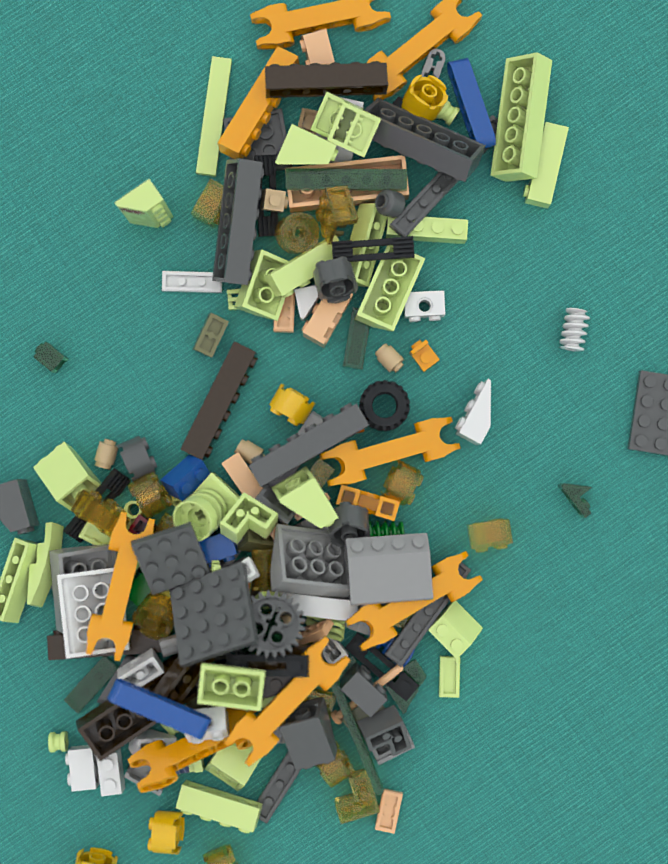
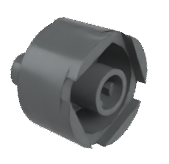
M340 256L337 259L316 263L313 278L320 300L326 299L328 303H340L348 300L351 293L357 292L358 284L353 266L346 257Z
M136 436L117 445L118 449L123 448L124 450L120 454L128 472L135 475V477L131 478L133 482L155 473L154 469L158 466L154 457H149L146 450L149 449L145 437L140 438V436Z
M341 502L338 507L334 508L338 518L332 525L328 526L332 544L344 548L347 538L370 537L368 509L351 505L350 502Z

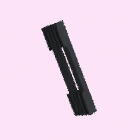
M255 155L254 161L263 162L264 176H269L270 189L276 190L275 155ZM262 180L260 181L261 191L263 190V189H262ZM260 198L257 205L259 209L258 237L279 236L278 212L271 211V216H264V210H260Z
M413 236L333 241V259L344 256L349 262L414 258ZM393 245V252L353 255V248Z
M113 468L63 531L81 543L83 539L78 535L87 522L83 520L84 516L106 489H109L111 492L90 516V519L96 522L131 480Z
M357 632L345 649L377 677L381 678L384 673L365 658L368 651L373 653L390 669L396 665L374 646L361 651L359 646L367 639ZM402 671L398 674L399 678L395 683L390 680L386 684L401 698L408 701L420 685Z
M226 654V666L248 668V661L286 662V670H265V677H309V655H285V657L277 655L276 659L269 655L265 659V655L257 657V655Z

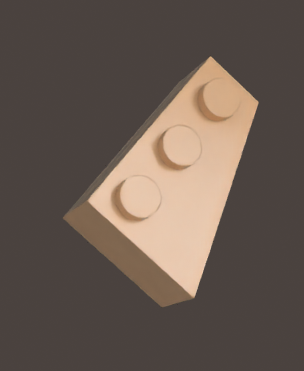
M326 29L301 36V50L303 53L305 52L307 57L305 65L312 63L322 65L335 62Z
M353 293L350 294L348 300L340 303H328L326 299L321 300L320 304L316 303L311 312L313 314L311 319L307 320L302 328L303 337L325 348L353 298Z

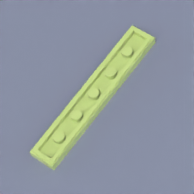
M212 56L196 174L216 177L220 152L218 141L223 131V119L232 59Z

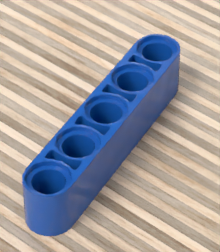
M463 58L448 62V75L469 138L486 145L485 148L495 146V134L469 59Z
M116 678L107 697L110 702L200 740L204 738L212 720L203 713L120 678Z

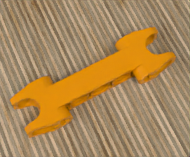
M339 0L288 11L285 3L268 5L250 14L252 23L267 24L271 27L268 35L256 40L257 49L275 50L277 46L283 49L293 46L295 44L294 36L353 24L355 32L373 30L390 22L391 15L390 12L374 11L370 6L374 0Z
M463 0L441 1L430 12L435 20L387 57L383 51H379L367 61V63L373 61L387 63V93L384 95H374L372 100L375 101L377 98L384 100L396 94L408 82L403 76L407 71L450 38L455 44L462 41L478 24L483 15L480 12H476L471 16L464 17L458 14L456 10Z
M452 417L431 418L414 423L415 434L358 450L356 440L337 445L329 451L319 454L321 460L334 458L341 465L339 476L327 481L328 487L349 485L366 480L367 477L364 469L422 453L424 462L445 457L449 453L460 449L459 443L446 444L440 438L441 428L452 423Z
M121 512L119 520L112 531L108 550L116 551L118 555L103 615L92 613L87 631L86 654L92 655L98 640L109 638L115 644L114 660L116 661L121 660L123 651L129 642L133 622L123 620L138 562L131 547V541L153 534L155 519L149 518L147 526L142 533L132 534L126 529L127 513Z
M464 551L458 555L447 557L431 566L435 574L432 578L433 600L388 603L383 607L381 604H368L359 608L345 622L347 626L360 621L365 622L369 626L370 636L359 646L361 651L383 644L397 636L398 633L393 625L442 596L447 595L452 603L468 594L483 580L480 575L468 580L459 574V564L469 556L468 553Z
M326 635L309 646L301 654L309 655V677H294L257 716L251 710H248L236 722L233 730L225 739L224 743L227 746L233 744L239 738H246L251 741L253 750L245 760L248 766L265 756L277 744L280 738L273 732L318 685L326 692L339 679L344 668L350 662L346 655L334 664H328L322 659L321 653L330 641Z
M226 708L229 715V733H231L236 722L247 711L238 708ZM185 737L168 746L165 745L163 740H156L145 745L127 759L131 768L145 765L151 766L149 774L137 784L141 793L149 792L173 784L178 779L176 771L228 747L224 743L227 737L220 741L212 739L203 740L199 744L188 742ZM239 738L233 743L236 744L239 750L253 746L251 741L246 738Z

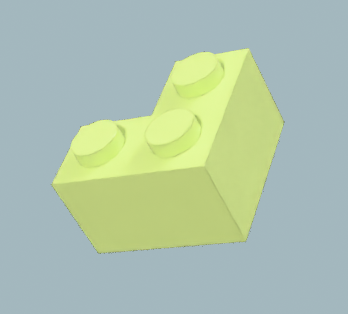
M244 492L220 522V533L236 544L239 543L248 529L267 539L278 524V513Z

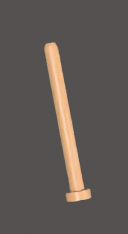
M396 665L374 683H380L384 686L402 672L404 667ZM350 701L339 711L334 710L330 713L331 718L339 725L342 723L343 717L358 705Z

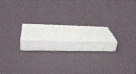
M162 271L163 292L222 293V282L212 281L213 272Z

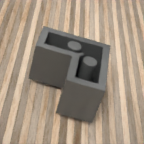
M355 663L340 679V689L371 718L388 700L385 694L387 690L380 683L375 684L371 680V672L365 665L362 664L360 666L358 663Z
M395 705L375 713L371 718L368 716L357 721L361 735L370 752L386 744L393 756L412 748L404 722Z

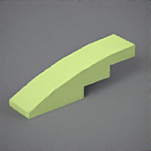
M53 522L45 524L44 543L37 544L36 563L29 565L27 605L43 607L52 586L49 551L62 548L64 530L62 525Z

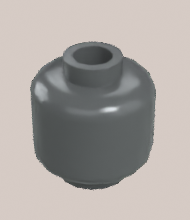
M385 189L377 195L375 206L379 214L395 218L404 211L405 198L400 192Z

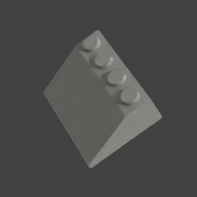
M282 524L276 525L270 569L272 591L278 590V592L347 598L349 596L344 548L331 543L329 531Z
M427 533L347 538L345 540L344 553L351 606L433 600L431 558Z
M109 544L68 547L49 551L57 631L63 633L57 575L114 568L117 553L116 551L108 550Z

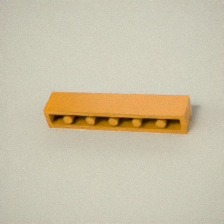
M277 46L265 66L272 64L280 66L299 64V57ZM265 67L218 141L220 152L233 159H243L244 156H248L253 141H256L261 134V128L269 122L272 110L280 104L281 98H266Z

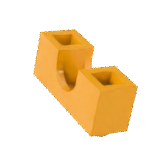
M341 485L336 502L338 505L341 502H350L351 505L368 509L369 514L395 521L400 501Z

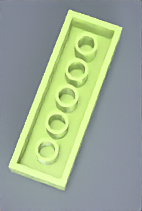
M538 52L506 58L495 138L496 145L494 146L490 175L505 182L537 179L552 60Z

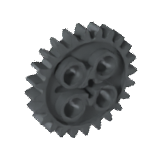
M267 590L266 596L259 592V599L251 596L255 624L261 626L264 631L257 635L259 643L250 646V653L256 649L257 657L263 652L265 653V659L268 658L269 654H272L273 658L276 659L277 653L285 657V650L292 653L291 646H299L296 639H303L299 632H305L306 628L300 625L304 624L306 619L299 618L304 614V611H297L300 604L293 605V597L286 600V593L279 597L278 590L275 591L274 596L270 594L269 590ZM267 606L271 608L272 613L263 615L260 610ZM280 608V612L275 619V626L271 628L267 641L264 642L263 638L268 630V623H271L276 609ZM288 615L291 621L284 624L280 621V617ZM274 634H280L283 640L280 643H274L271 637Z

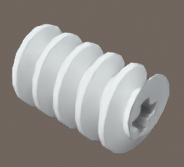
M566 308V313L570 315L564 317V320L568 323H564L562 327L567 331L561 332V336L565 338L560 339L559 343L563 346L559 348L570 351H584V348L580 347L579 344L586 341L580 337L587 335L582 328L589 327L588 324L584 323V320H589L590 317L585 315L586 310Z

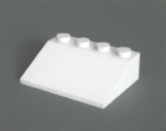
M114 568L57 575L66 659L89 655L86 654L87 631L92 613L103 615ZM126 611L123 619L127 621ZM109 638L98 640L92 655L115 652L114 642ZM130 642L127 643L124 650L130 649Z

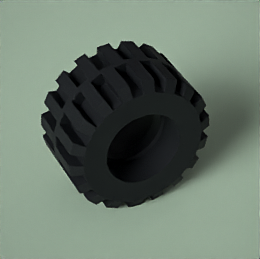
M388 380L376 381L364 390L360 398L359 408L369 427L377 431H390L399 427L408 417L410 399H408V394L403 390V387L397 385L396 382ZM381 394L390 395L396 402L394 414L387 418L379 417L373 411V401Z

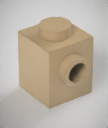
M267 188L262 190L260 210L280 213L287 209L288 197L286 196V191Z

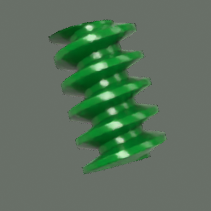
M369 521L370 537L405 534L402 521H399L397 527L394 521H391L389 527L386 521H383L381 527L378 521H375L373 527Z

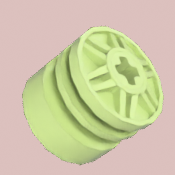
M197 490L176 506L173 512L174 526L191 522L198 540L203 541L220 527V522L227 514L225 501L213 490Z

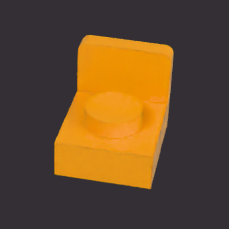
M419 340L411 346L413 350L409 353L423 372L440 360L428 345L429 342L427 340L424 342Z

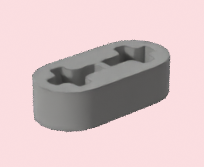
M433 49L430 51L421 74L422 77L428 76L431 70L434 71L433 76L439 79L446 58L442 50ZM438 55L441 61H438L436 66H433V58Z

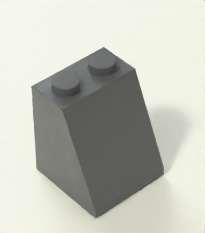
M16 479L0 484V521L10 532L17 531L18 535L35 531L34 527L40 525L27 479Z
M324 697L301 702L279 726L296 770L309 769L318 764H329L336 759L337 746Z

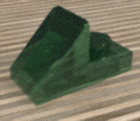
M566 483L558 485L581 518H586L591 514L589 503L584 498L581 499L580 496L592 487Z

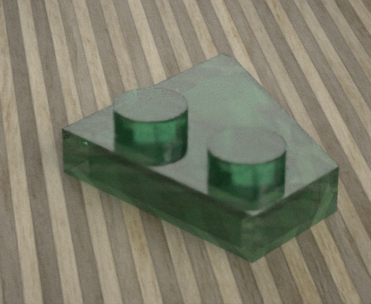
M416 659L410 661L403 668V672L420 686L427 677ZM397 675L391 680L395 683L399 676ZM385 684L403 714L406 713L419 687L408 701H405Z

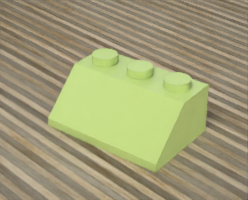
M262 249L254 251V258L250 263L251 279L248 281V285H241L234 307L252 315L278 321L285 298L274 295L264 276L288 261Z
M202 663L197 704L261 711L265 670Z

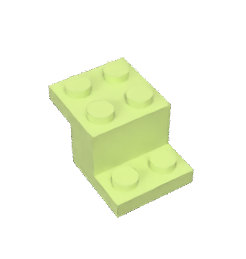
M326 92L310 130L327 137V141L365 157L381 118L364 111V108Z

